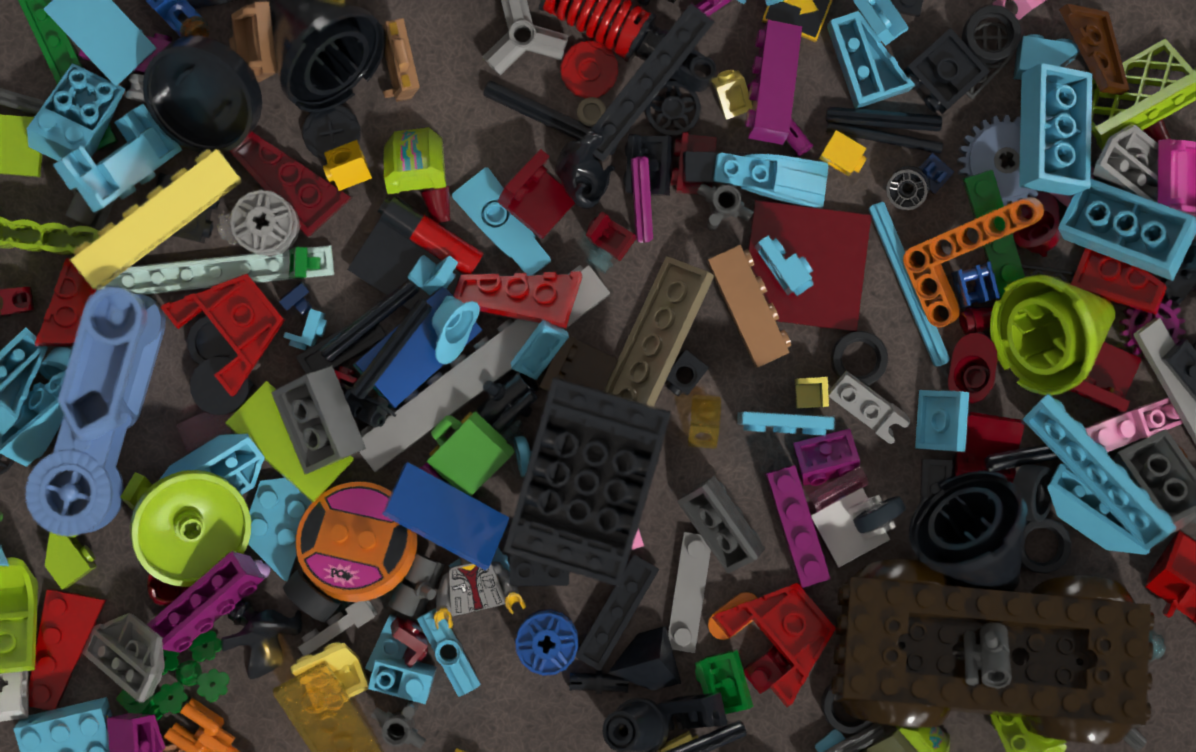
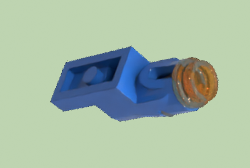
M145 0L181 38L186 36L209 37L207 21L186 0Z

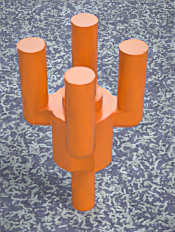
M191 698L189 703L185 704L180 713L200 726L197 732L194 734L176 722L164 736L165 739L185 752H241L232 746L236 737L222 729L224 719L194 698Z

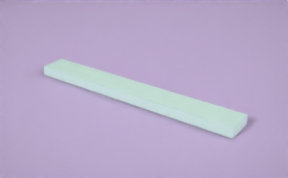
M331 245L307 248V257H320V270H307V277L305 278L335 275ZM289 250L281 255L272 257L252 253L131 266L102 289L116 287L123 288L133 294L148 295L212 288V286L248 274L254 283L292 280L294 278H289Z

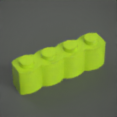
M0 217V248L10 249L17 247L31 252L45 250L58 255L74 254L73 251L84 242L93 243L99 239L98 232L100 230L88 226L71 228L60 223L40 224L26 219L11 221Z

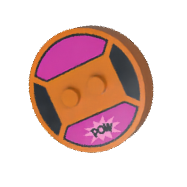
M369 482L344 483L321 494L303 514L296 534L297 557L308 578L326 595L347 602L372 600L392 590L410 570L417 551V533L382 515L392 493L387 488Z

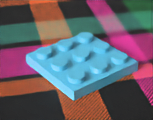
M738 412L737 424L744 425V431L765 432L766 426H773V432L796 433V428H802V434L826 435V429L834 430V417Z

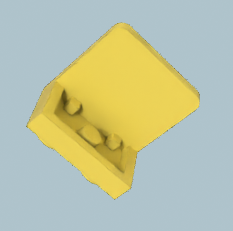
M336 642L329 644L324 648L323 652L314 656H303L296 661L297 664L291 666L292 674L305 684L313 708L317 713L368 690L369 681L359 656L345 643L340 644Z

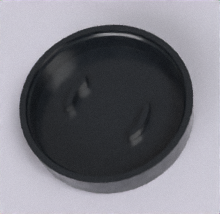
M202 36L178 38L166 45L150 61L146 68L143 79V93L147 108L160 129L185 148L199 153H203L208 149L212 153L217 149L220 153L230 151L242 143L259 122L262 112V94L255 74L239 54L219 41Z

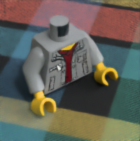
M460 557L461 565L450 567L449 572L442 576L436 593L434 622L435 627L439 629V621L446 619L448 620L449 628L453 626L451 614L452 616H457L504 604L509 612L514 614L512 611L514 603L519 602L523 609H525L526 605L519 595L517 586L510 585V572L500 562H491L490 567L484 570Z

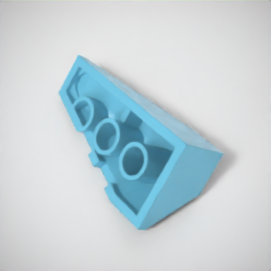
M66 370L53 376L50 382L45 385L39 382L33 386V390L28 393L27 398L22 404L17 421L4 435L0 433V454L26 467L44 454L64 418L58 398Z

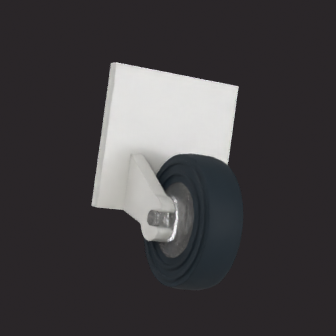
M860 488L817 511L811 517L838 567H841L889 541L890 538L886 531L896 527L893 519L902 514L906 507L900 496H894L882 501L879 495L868 498L863 488Z

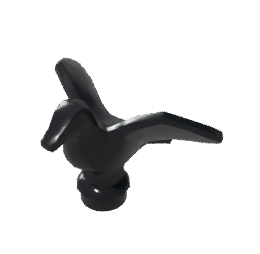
M241 599L235 604V608L228 613V619L233 621L234 625H242L244 628L239 633L223 637L221 639V649L224 652L238 646L249 645L252 648L248 665V677L250 679L261 677L283 663L282 648L278 641V634L298 635L302 630V612L297 610L292 618L285 617L276 610L266 609L257 612L252 609L250 601L246 602Z

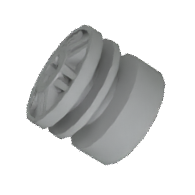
M264 190L250 192L239 199L232 210L230 224L234 237L240 245L258 255L268 257L281 255L289 250L298 238L300 230L298 213L288 201L274 192ZM266 216V220L270 222L269 226L261 228L257 224V220L259 218L264 219Z

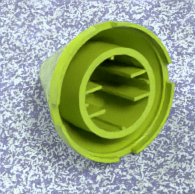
M1032 275L1009 284L1004 289L1005 293L1001 300L995 301L990 320L991 339L997 349V358L1004 370L1010 368L1020 379L1017 381V384L1028 391L1040 395L1060 394L1079 385L1089 374L1115 319V309L1112 303L1101 296L1045 275Z

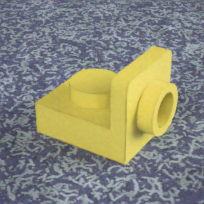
M738 70L723 71L717 75V78L712 79V85L716 89L723 116L726 120L748 112V109L752 110V102L749 100L745 78Z

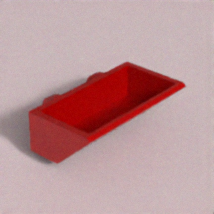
M1178 530L1151 569L1145 585L1147 589L1167 602L1163 609V615L1167 618L1172 617L1175 610L1178 609L1196 623V541Z

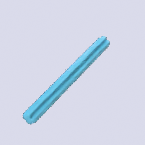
M884 202L876 203L869 207V213L872 215V220L933 365L935 367L944 365L950 361L947 350L937 327L928 321L904 266L903 257L905 250Z

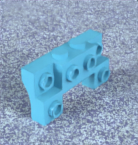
M144 103L114 122L127 143L95 165L85 148L81 146L53 164L70 190L77 188L93 212L104 208L117 197H120L122 200L136 191L135 184L140 182L143 185L156 176L154 170L182 151L179 144L167 136L156 124Z

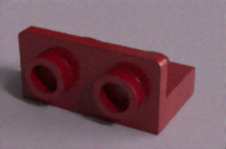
M683 132L682 138L676 139L674 156L679 157V166L672 169L671 185L676 186V193L700 195L697 191L702 183L683 182L682 153L685 151L716 152L717 137L689 135V132ZM704 183L712 188V183Z

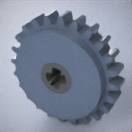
M1005 115L1002 122L999 121L997 116L992 117L991 125L986 120H983L980 123L982 130L976 126L973 127L971 132L974 137L968 135L964 137L963 140L968 146H961L958 151L965 155L957 159V163L964 164V168L958 171V175L969 177L990 169L993 170L1004 206L1007 205V202L1011 204L1018 201V199L1028 198L1027 195L1033 198L1038 195L1037 190L1019 187L1021 117H1017L1013 122H1010L1009 115ZM1007 156L1009 158L1007 161L1009 165L1002 168L1000 166L1002 164L1000 159Z

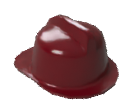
M1038 192L1035 198L1043 205V216L1038 222L1014 232V240L1019 247L1026 248L1032 253H1039L1042 257H1047L1048 251L1057 245L1061 237V233L1058 230L1060 223L1059 205L1057 199L1052 194ZM1024 204L1021 207V214L1024 218L1030 220L1033 216V210L1028 204Z
M970 333L958 341L953 351L948 387L950 391L969 392V403L983 400L995 384L998 361L997 349L994 342L988 336L980 333Z

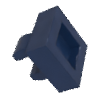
M931 153L919 167L927 174L930 180L929 191L933 195L937 193L954 173L934 153Z
M303 281L299 282L279 299L280 304L286 311L294 305L304 316L312 309V305L304 297L309 293L310 289Z

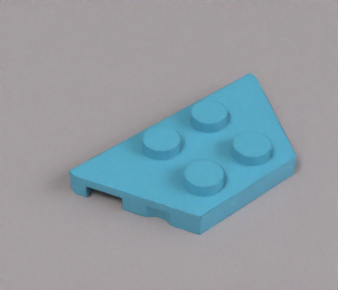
M278 478L259 482L249 511L251 534L248 545L284 581H288L297 558V529L303 514L312 502L286 478Z

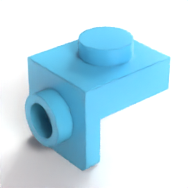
M422 255L408 274V279L431 295L440 287L447 288L455 278L453 270L458 262L449 255L436 265L425 255Z
M310 309L302 336L285 332L283 338L290 339L289 346L306 350L307 345H316L318 336L323 337L327 327V320L324 319L325 313Z

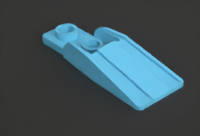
M719 153L716 156L714 181L740 186L741 189L776 200L822 209L829 166L826 162L783 155L750 154L744 157Z
M485 167L452 193V198L506 256L514 259L527 276L535 275L547 266L551 259L535 240L534 233L497 202L504 188L491 170Z

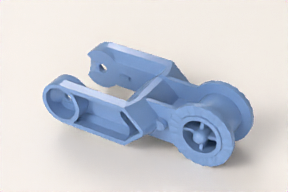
M108 287L97 291L91 296L84 308L58 398L64 418L54 452L43 458L34 467L26 485V501L31 515L41 527L51 533L73 536L99 530L108 525L121 509L123 500L120 496L124 491V483L116 465L126 431L140 417L166 323L165 314L160 308L161 306L156 300L146 295L133 294L123 288Z

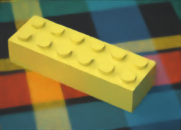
M209 149L195 159L197 165L189 171L185 167L171 177L173 183L165 189L162 186L154 189L146 196L149 199L148 202L141 207L137 204L133 205L122 214L125 218L117 225L111 222L98 232L99 239L93 243L86 241L73 251L76 256L71 261L93 289H102L241 183L239 176L218 149L213 153Z

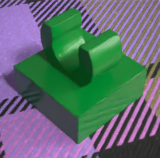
M307 247L289 249V278L307 277V270H320V257H307Z

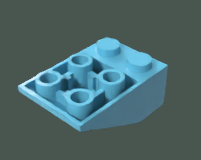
M72 63L27 127L29 147L59 161L73 150L83 146L92 158L125 92V88L119 85L115 86L111 81Z

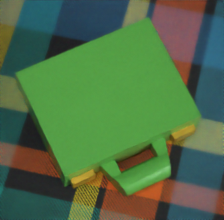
M474 411L473 414L469 412L461 422L451 415H446L432 429L431 434L438 445L430 452L429 455L431 457L426 462L454 488L472 496L515 451L493 427ZM452 427L455 432L447 439L443 435Z

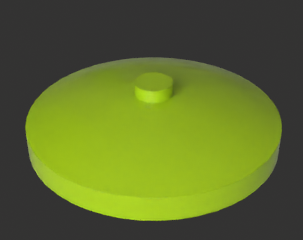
M202 470L180 471L158 480L139 499L130 523L132 547L141 565L158 580L181 587H191L231 551L244 554L251 534L249 509L239 491L225 478Z

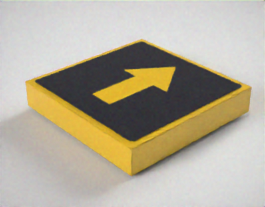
M785 0L769 5L762 22L767 23L768 20L802 26L801 37L816 42L832 0Z

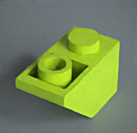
M50 532L44 566L60 588L66 589L97 567L93 562L96 557L88 546L84 545L82 547L76 538L78 535L63 536Z

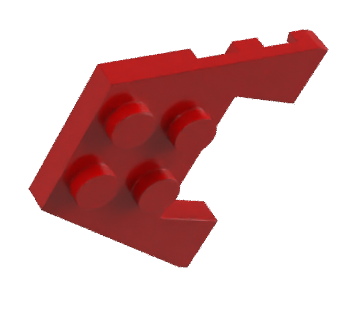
M248 274L212 286L211 289L200 293L187 295L181 300L172 303L168 302L160 307L177 329L203 311L238 354L234 360L214 374L231 397L236 395L285 321Z
M798 583L737 605L726 611H721L712 617L728 638L733 636L750 620H753L787 660L792 668L770 686L786 707H789L796 699L797 693L802 685H804L809 676L808 674L836 629Z

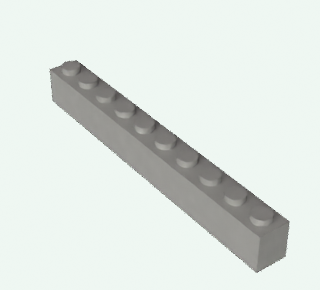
M580 265L573 270L581 271L583 277L567 327L610 295L608 289L589 265L584 269ZM511 318L497 328L499 334L491 340L486 336L473 346L476 350L468 357L462 354L450 363L453 369L445 375L438 372L426 382L429 387L421 393L417 389L403 400L405 405L396 411L395 408H391L390 410L396 414L395 417L387 413L383 426L372 428L369 425L360 431L366 447L365 450L360 451V454L372 470L378 472L432 431L446 415H453L484 391L483 385L486 381L491 380L495 383L511 371V361L540 323L521 319L513 322Z

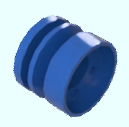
M554 609L538 610L530 614L521 624L515 640L516 653L521 663L531 672L540 675H555L567 669L575 659L578 649V631L573 621L563 612ZM545 636H550V640L555 643V646H550L547 651L543 650L544 646L539 644V641H543Z

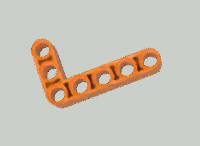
M1028 197L1018 200L915 245L905 252L903 257L904 266L930 324L935 327H945L956 321L960 315L959 304L941 264L1038 222L1044 213L1043 205L1038 199ZM1023 204H1028L1033 210V216L1030 220L1024 218L1021 214ZM996 216H1000L1005 220L1006 226L1004 231L996 229L994 225ZM969 228H974L978 232L979 237L976 243L971 242L968 238ZM943 239L949 241L952 246L950 254L944 253L941 248ZM917 251L922 252L925 256L923 266L919 265L915 260ZM928 278L933 279L937 284L935 293L927 288ZM940 305L947 308L949 312L948 319L940 317L938 313Z

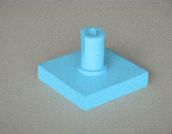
M919 390L916 449L965 452L969 392Z

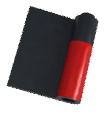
M394 196L392 200L386 197L377 212L382 216L347 270L388 296L409 280L408 274L422 255H425L436 265L450 255L458 262L453 270L455 278L447 287V290L454 295L460 275L471 274L484 253L405 201ZM418 287L419 292L404 303L403 306L411 310L418 300L427 301L438 290L429 295Z

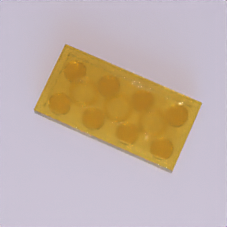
M326 661L273 688V695L311 752H384Z

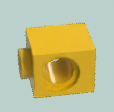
M836 130L819 159L849 177L853 171L859 173L867 159V157L863 156L867 148Z
M357 140L324 152L327 164L323 165L324 172L329 182L335 181L339 191L372 179L366 159Z

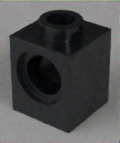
M685 350L671 368L666 379L668 383L665 387L678 397L682 393L688 396L709 367ZM681 367H687L692 371L693 377L688 384H682L676 378V372Z

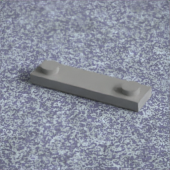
M683 532L668 628L672 650L695 653L711 553V549L702 536L696 533Z

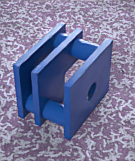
M991 262L973 266L969 270L962 271L960 269L951 273L960 308L970 306L971 303L978 302L979 304L1000 298ZM975 279L977 285L974 287L975 292L968 293L965 282Z

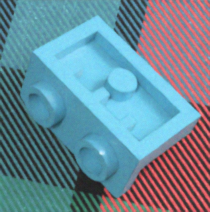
M853 0L885 46L908 30V25L890 0Z

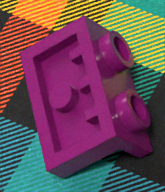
M850 429L793 443L804 486L809 484L812 486L821 485L827 480L837 477L849 478L860 471V458Z

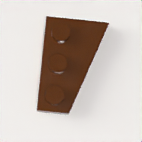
M1066 4L1061 7L1059 11L1100 92L1122 95L1129 91L1109 12L1072 4Z

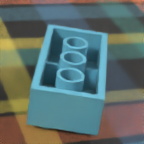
M1040 63L1022 73L1019 187L1067 196L1090 188L1092 73Z
M1091 179L1090 188L1074 194L1059 224L1058 230L1066 241L1173 281L1196 234V219L1190 214ZM1131 225L1133 226L1130 230L1123 231L1124 228L1129 229ZM1158 236H1161L1160 239L1151 241V239H1157Z

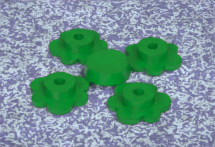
M214 631L202 633L194 639L189 647V650L193 652L192 657L194 660H187L179 665V660L177 659L179 656L178 652L163 650L165 668L162 675L167 674L168 670L173 671L177 669L176 679L178 682H174L171 686L163 684L160 689L161 691L154 695L153 701L159 706L161 713L170 712L177 714L182 710V703L186 702L188 698L184 692L183 685L194 686L198 683L200 687H198L197 693L199 696H205L208 702H215L220 695L227 693L228 688L226 685L230 680L229 675L225 672L219 673L215 668L211 669L208 674H202L201 666L198 663L205 659L213 660L216 656L215 653L221 650V640L217 638V634Z

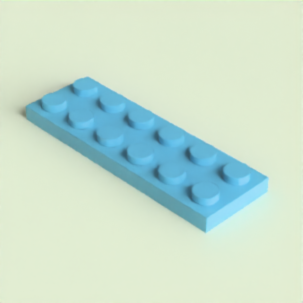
M1047 394L1022 419L1146 550L1162 541L1177 528L1172 523L1170 516L1165 511L1160 510L1150 500L1149 494L1144 489L1136 486L1129 478L1127 471L1122 466L1116 465L1108 456L1106 449L1090 438L1084 426L1068 415L1059 400Z

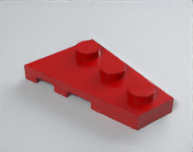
M1087 248L1084 250L1071 285L1107 300L1154 315L1157 314L1167 289L1163 282L1149 272Z
M72 258L65 259L52 300L45 313L41 330L37 335L35 346H74L84 308L90 297L96 293V289L92 288L73 264Z

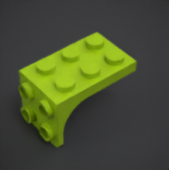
M15 557L6 558L9 566H0V674L35 670L38 581L25 562Z

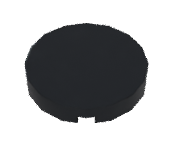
M212 357L203 361L194 370L190 380V392L194 402L203 411L213 415H227L237 411L246 402L250 393L248 377L236 395L231 397L214 376V374L230 363L232 359L228 357Z

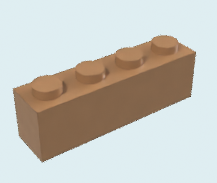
M741 245L708 259L707 264L712 274L715 275L714 279L754 367L758 368L789 354L790 352L787 347L792 346L786 331H780L775 320L779 319L778 313L773 303L767 304L763 293H766L767 289L760 276L755 278L751 266H754L755 263L749 250L743 251Z

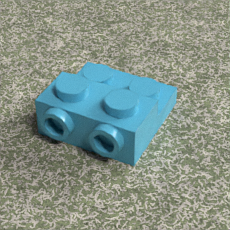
M769 235L756 244L755 249L787 295L794 291L796 296L814 285L809 274L813 270L803 256L798 258L794 254L785 260L783 255L786 252L776 238L771 240Z

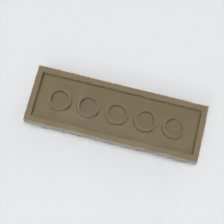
M666 256L604 392L651 406L655 405L715 275Z

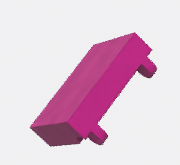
M1172 139L1158 140V203L1190 215H1196V142Z

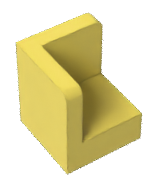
M827 377L795 379L796 408L829 407Z

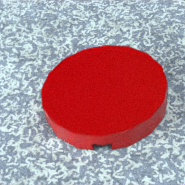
M594 40L580 42L571 46L564 54L561 62V78L566 88L575 96L583 99L589 97L599 98L607 94L615 85L618 77V62L613 51L607 49L605 44H599Z

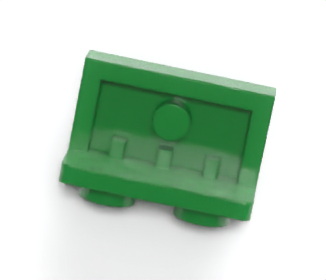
M738 650L710 655L695 663L696 679L701 684L703 694L721 692L725 714L748 710L753 707Z

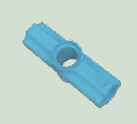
M435 608L418 617L417 621L435 652L436 660L442 665L458 697L479 687L481 683L463 651L462 644L456 638L452 629L449 628L448 621L442 619L438 623L439 629L435 627ZM446 644L453 645L457 650V656L452 659L445 658L441 653V647Z

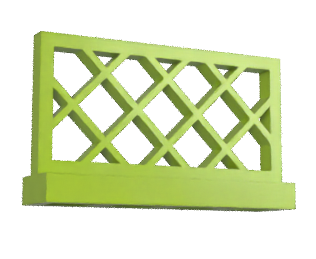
M1166 38L1122 62L1127 82L1140 84L1138 93L1126 92L1122 95L1100 92L1095 80L1092 79V96H1094L1092 101V120L1094 114L1110 115L1108 120L1097 126L1091 120V133L1096 138L1097 145L1102 151L1109 137L1129 125H1136L1141 130H1144L1196 101V70L1194 71ZM1164 50L1170 56L1168 62L1152 61L1153 56ZM1133 67L1145 68L1142 77L1130 76L1127 73ZM1159 69L1166 71L1164 78L1158 79L1149 78V70ZM1171 71H1179L1186 74L1185 77L1178 81L1168 80ZM1145 85L1161 87L1160 91L1153 95L1143 94ZM1099 97L1114 99L1112 108L1097 106ZM1120 99L1135 101V104L1128 109L1117 108Z

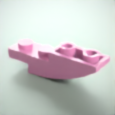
M1169 397L1101 420L1085 429L1086 433L1095 443L1101 444L1107 452H1110L1137 440L1148 438L1165 429L1168 430L1181 425L1183 422Z

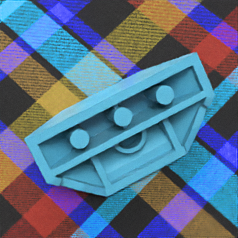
M249 434L219 435L170 465L160 479L180 471L202 470L225 478L243 495L255 487L265 457Z
M1060 464L1057 467L1047 487L1057 517L1105 550L1143 555L1149 553L1150 549L1146 550L1065 464Z

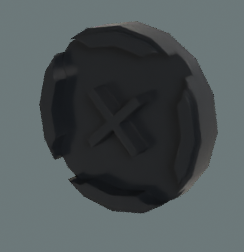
M339 105L325 111L310 112L302 126V134L306 148L316 158L326 161L324 152L355 140L359 143L361 140V127L357 117L347 107Z

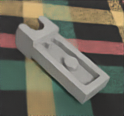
M847 370L828 391V395L832 400L875 430L878 436L890 444L895 441L893 430L890 428L892 424H899L904 428L909 426L910 419L904 411L893 403H889Z
M369 600L354 602L345 609L348 613L345 616L340 611L328 619L326 622L329 626L321 632L315 628L302 637L304 643L298 647L303 656L309 655L353 624L359 628L374 618L378 613Z

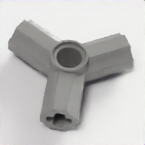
M501 0L508 32L482 56L497 74L501 76L526 51L562 60L569 35L533 25L527 0ZM525 29L531 33V37L526 42H519L515 39L516 32Z

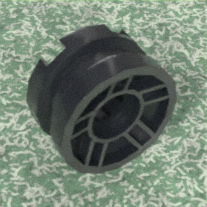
M901 167L896 170L888 181L886 187L887 196L890 202L897 208L913 210L919 207L927 198L930 190V180L927 174L918 167ZM904 184H912L914 187L913 192H904Z

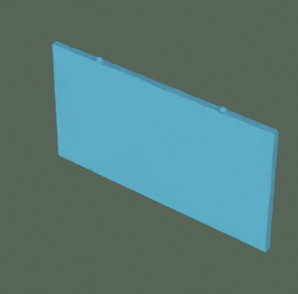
M52 0L43 9L115 86L120 84L157 49L142 33V30H139L112 0Z

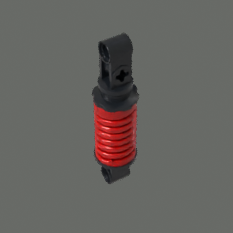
M541 0L539 4L541 11L545 10L557 16L561 21L566 20L567 24L571 27L576 25V29L579 32L586 31L587 37H595L596 42L599 44L605 43L607 49L612 50L614 48L613 51L628 63L635 56L645 61L669 31L667 29L661 30V28L654 25L656 20L655 13L642 10L640 6H635L630 11L629 9L632 6L630 0H625L622 5H620L622 0ZM693 49L671 78L687 86L692 91L702 92L709 87L716 73V65L711 58ZM695 71L703 72L706 77H699Z

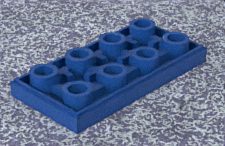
M440 288L426 301L432 307V310L374 385L393 408L398 406L444 365L436 359L435 349L439 337L432 326V318L446 296H453L447 288ZM476 322L472 327L466 345L482 331ZM397 327L355 363L362 373Z
M409 462L403 466L382 513L385 517L484 570L490 567L510 519L506 515Z

